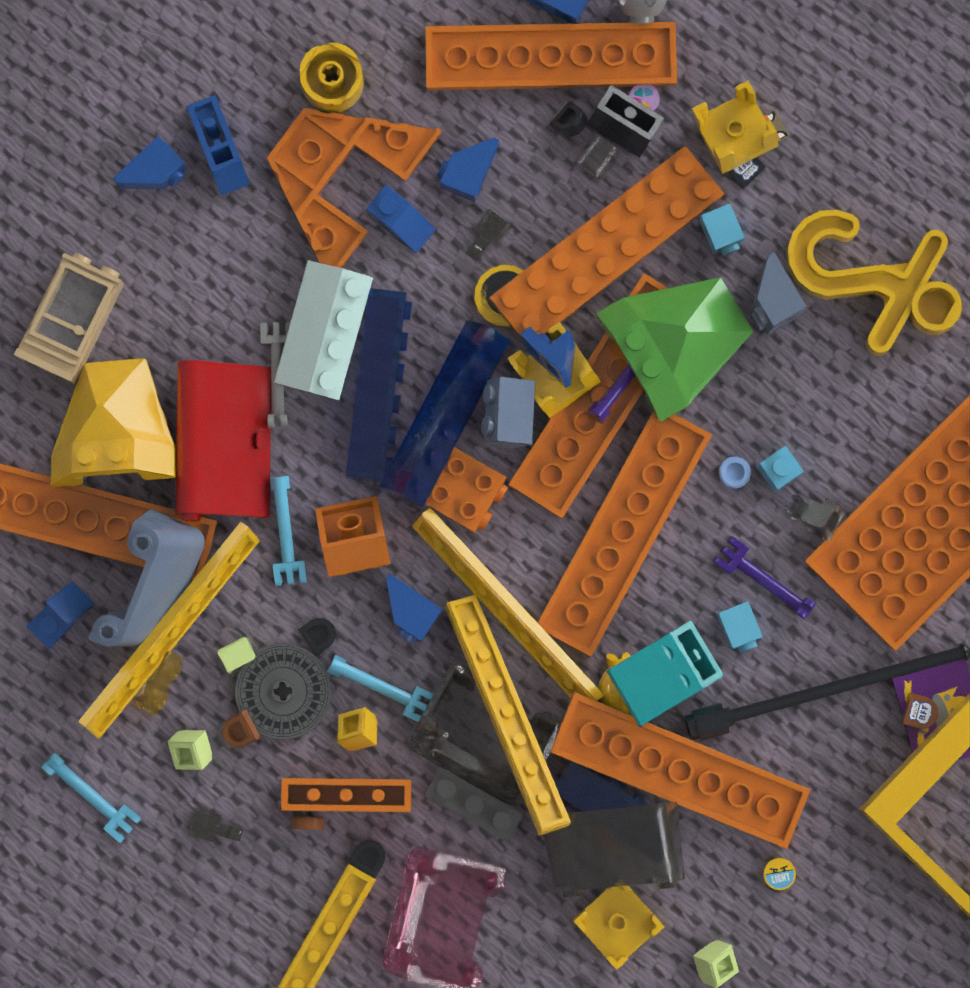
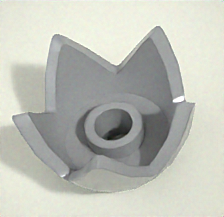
M617 0L622 12L629 16V21L633 23L654 22V16L662 12L667 0Z

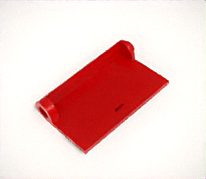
M201 360L177 362L175 515H181V521L198 522L201 521V516L204 515L270 518L271 428H268V414H271V367Z

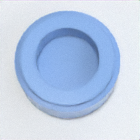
M729 457L720 465V481L728 488H741L750 479V466L740 457Z

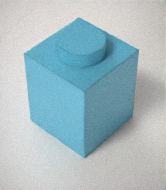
M731 204L701 215L699 222L714 255L721 252L723 256H727L740 250L739 244L743 243L745 236Z
M784 446L757 466V469L774 493L804 472L787 446Z
M748 601L717 614L730 650L738 647L739 652L742 653L758 646L756 640L763 636Z

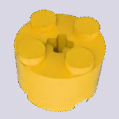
M336 42L316 46L306 53L300 64V82L303 93L308 102L315 108L328 113H341L352 107L360 98L364 87L362 66L357 55L349 47ZM334 73L337 74V81L327 82L326 76L332 77Z

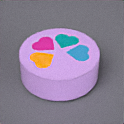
M636 85L629 93L630 97L654 112L658 108L660 96L654 86Z

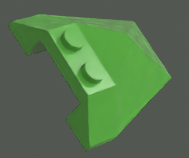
M721 277L624 297L596 313L611 341L615 340L645 391L644 397L659 422L688 407L722 366L753 333L752 328Z

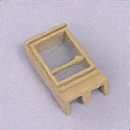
M74 252L73 256L63 253L62 260L19 347L14 353V356L19 360H25L38 366L41 370L49 374L53 373L73 385L76 384L81 370L124 286L122 280L118 278L120 273L104 265L101 270L91 266L92 260Z

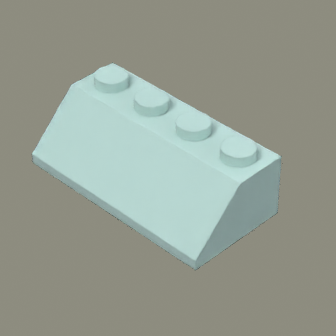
M307 260L274 383L335 400L340 399L373 277Z

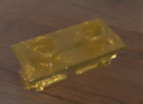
M167 650L161 664L153 672L152 680H147L133 697L135 700L132 705L157 716L159 710L167 703V692L172 681L181 672L180 663L183 657Z

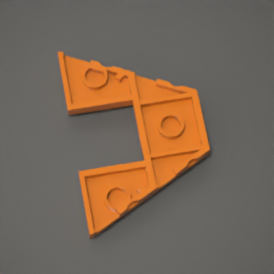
M303 108L267 156V160L319 263L343 268L368 234V230L319 196L354 147L406 183L441 136V129L410 126L406 123L397 124L387 120L367 117L358 118L345 116L341 113H326L315 109Z

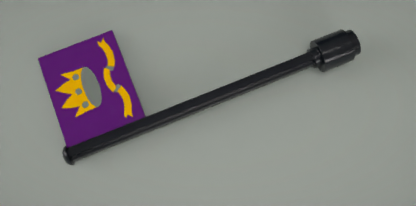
M960 643L959 647L731 710L729 707L723 708L721 703L692 710L690 715L684 716L686 728L691 740L699 739V741H704L729 734V727L734 726V722L891 679L902 718L909 693L930 698L938 708V718L931 727L923 729L904 724L911 752L913 753L970 693V673L966 662L970 657V651L966 644ZM970 747L958 760L970 757Z

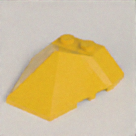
M145 358L84 364L51 455L52 487L83 485L84 476L138 473L144 480L176 478V446L166 423L167 419L161 408L157 396L158 393Z

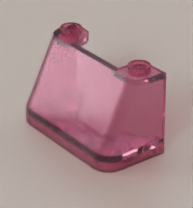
M415 846L407 860L384 953V970L406 981L439 988H477L482 980V970L478 962L472 959L479 927L487 897L493 898L504 889L506 868Z

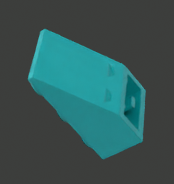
M691 620L606 671L639 727L724 676Z

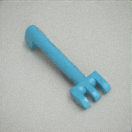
M289 476L270 478L271 491L274 490L282 555V563L273 564L275 586L282 585V572L287 574L288 585L294 584L293 571H299L300 583H306L305 560L295 561L287 497V489L290 488Z
M334 655L331 665L327 670L328 673L336 677L342 675L405 705L406 707L402 715L423 724L425 718L414 713L417 707L428 713L430 706L419 702L421 696L427 700L434 701L436 695L418 686H415L412 694L347 664V660Z
M55 752L41 767L49 775L57 774L104 815L109 822L103 829L119 843L125 838L120 832L116 831V828L120 826L127 833H130L133 829L124 819L128 816L137 824L142 819L126 804L119 811L116 810L64 764V760Z

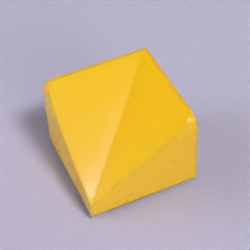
M366 707L338 714L337 743L347 751H356L377 745L378 722L376 715Z

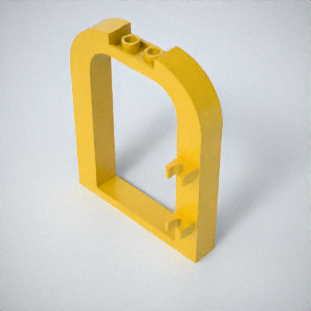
M969 693L868 798L859 810L970 918V896L896 825L970 747Z

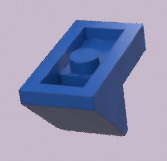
M529 326L520 334L526 351L567 388L571 385L575 355V344L570 331L567 330L554 342H551L544 333L538 335Z
M72 581L46 601L47 606L26 627L50 649L95 603Z

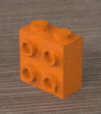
M451 445L419 501L426 507H430L433 511L475 534L478 528L484 531L493 514L488 511L493 502L495 501L500 504L509 488L504 485L507 477Z

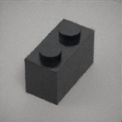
M610 85L586 125L640 158L664 117Z

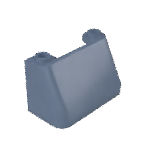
M150 509L136 519L128 535L127 544L133 555L146 561L140 579L126 609L119 612L110 610L108 614L99 617L94 623L88 639L107 647H139L190 585L205 545L204 536L200 530L153 509Z

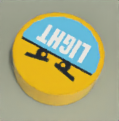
M774 858L765 865L763 878L770 888L785 890L794 883L796 871L790 861L783 858Z

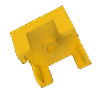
M749 80L734 88L736 98L708 111L706 102L692 108L694 122L722 174L779 146L777 131L771 120L766 121L756 101L755 91Z
M560 322L547 331L552 337L551 342H554L566 332V329ZM575 342L571 385L567 388L531 355L527 357L522 350L507 358L522 379L535 380L534 399L549 418L601 383V380Z
M621 877L572 919L616 970L651 936L654 937L665 927Z

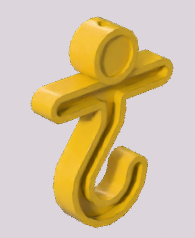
M840 210L818 211L804 218L793 231L786 250L787 268L795 284L808 295L823 300L876 295L883 300L884 308L865 342L866 349L871 355L882 356L889 351L908 316L913 326L921 333L927 335H941L949 331L959 319L962 311V302L957 290L941 281L928 282L948 245V238L942 231L931 230L927 232L909 263L882 264L836 271H827L817 265L813 256L814 246L824 239H835L841 242L853 240L860 228L857 217Z

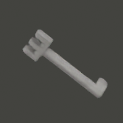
M267 322L260 323L261 345H271L272 414H268V428L285 429L288 427L287 414H285L284 385L274 383L290 322L285 324L286 334H280V322H273V335H267Z

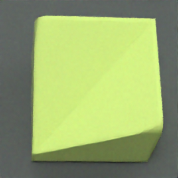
M246 637L234 641L217 652L229 674L238 667L254 660L256 656L249 639Z
M206 730L178 731L167 741L175 769L203 770L212 760V751Z
M720 940L709 943L693 955L700 979L704 984L714 988H718L739 972L732 945Z

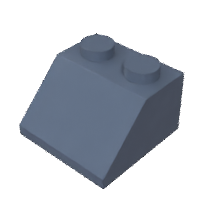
M774 252L768 255L763 264L752 305L754 313L750 315L756 328L759 331L764 329L767 335L797 319L806 309L805 303Z
M507 377L487 380V385L483 391L486 412L481 425L484 444L499 449H512L532 444L535 380Z

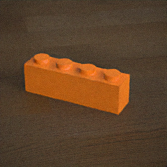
M282 778L281 811L412 812V780Z

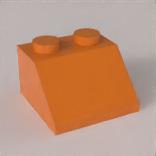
M377 496L315 508L321 548L328 577L391 564Z

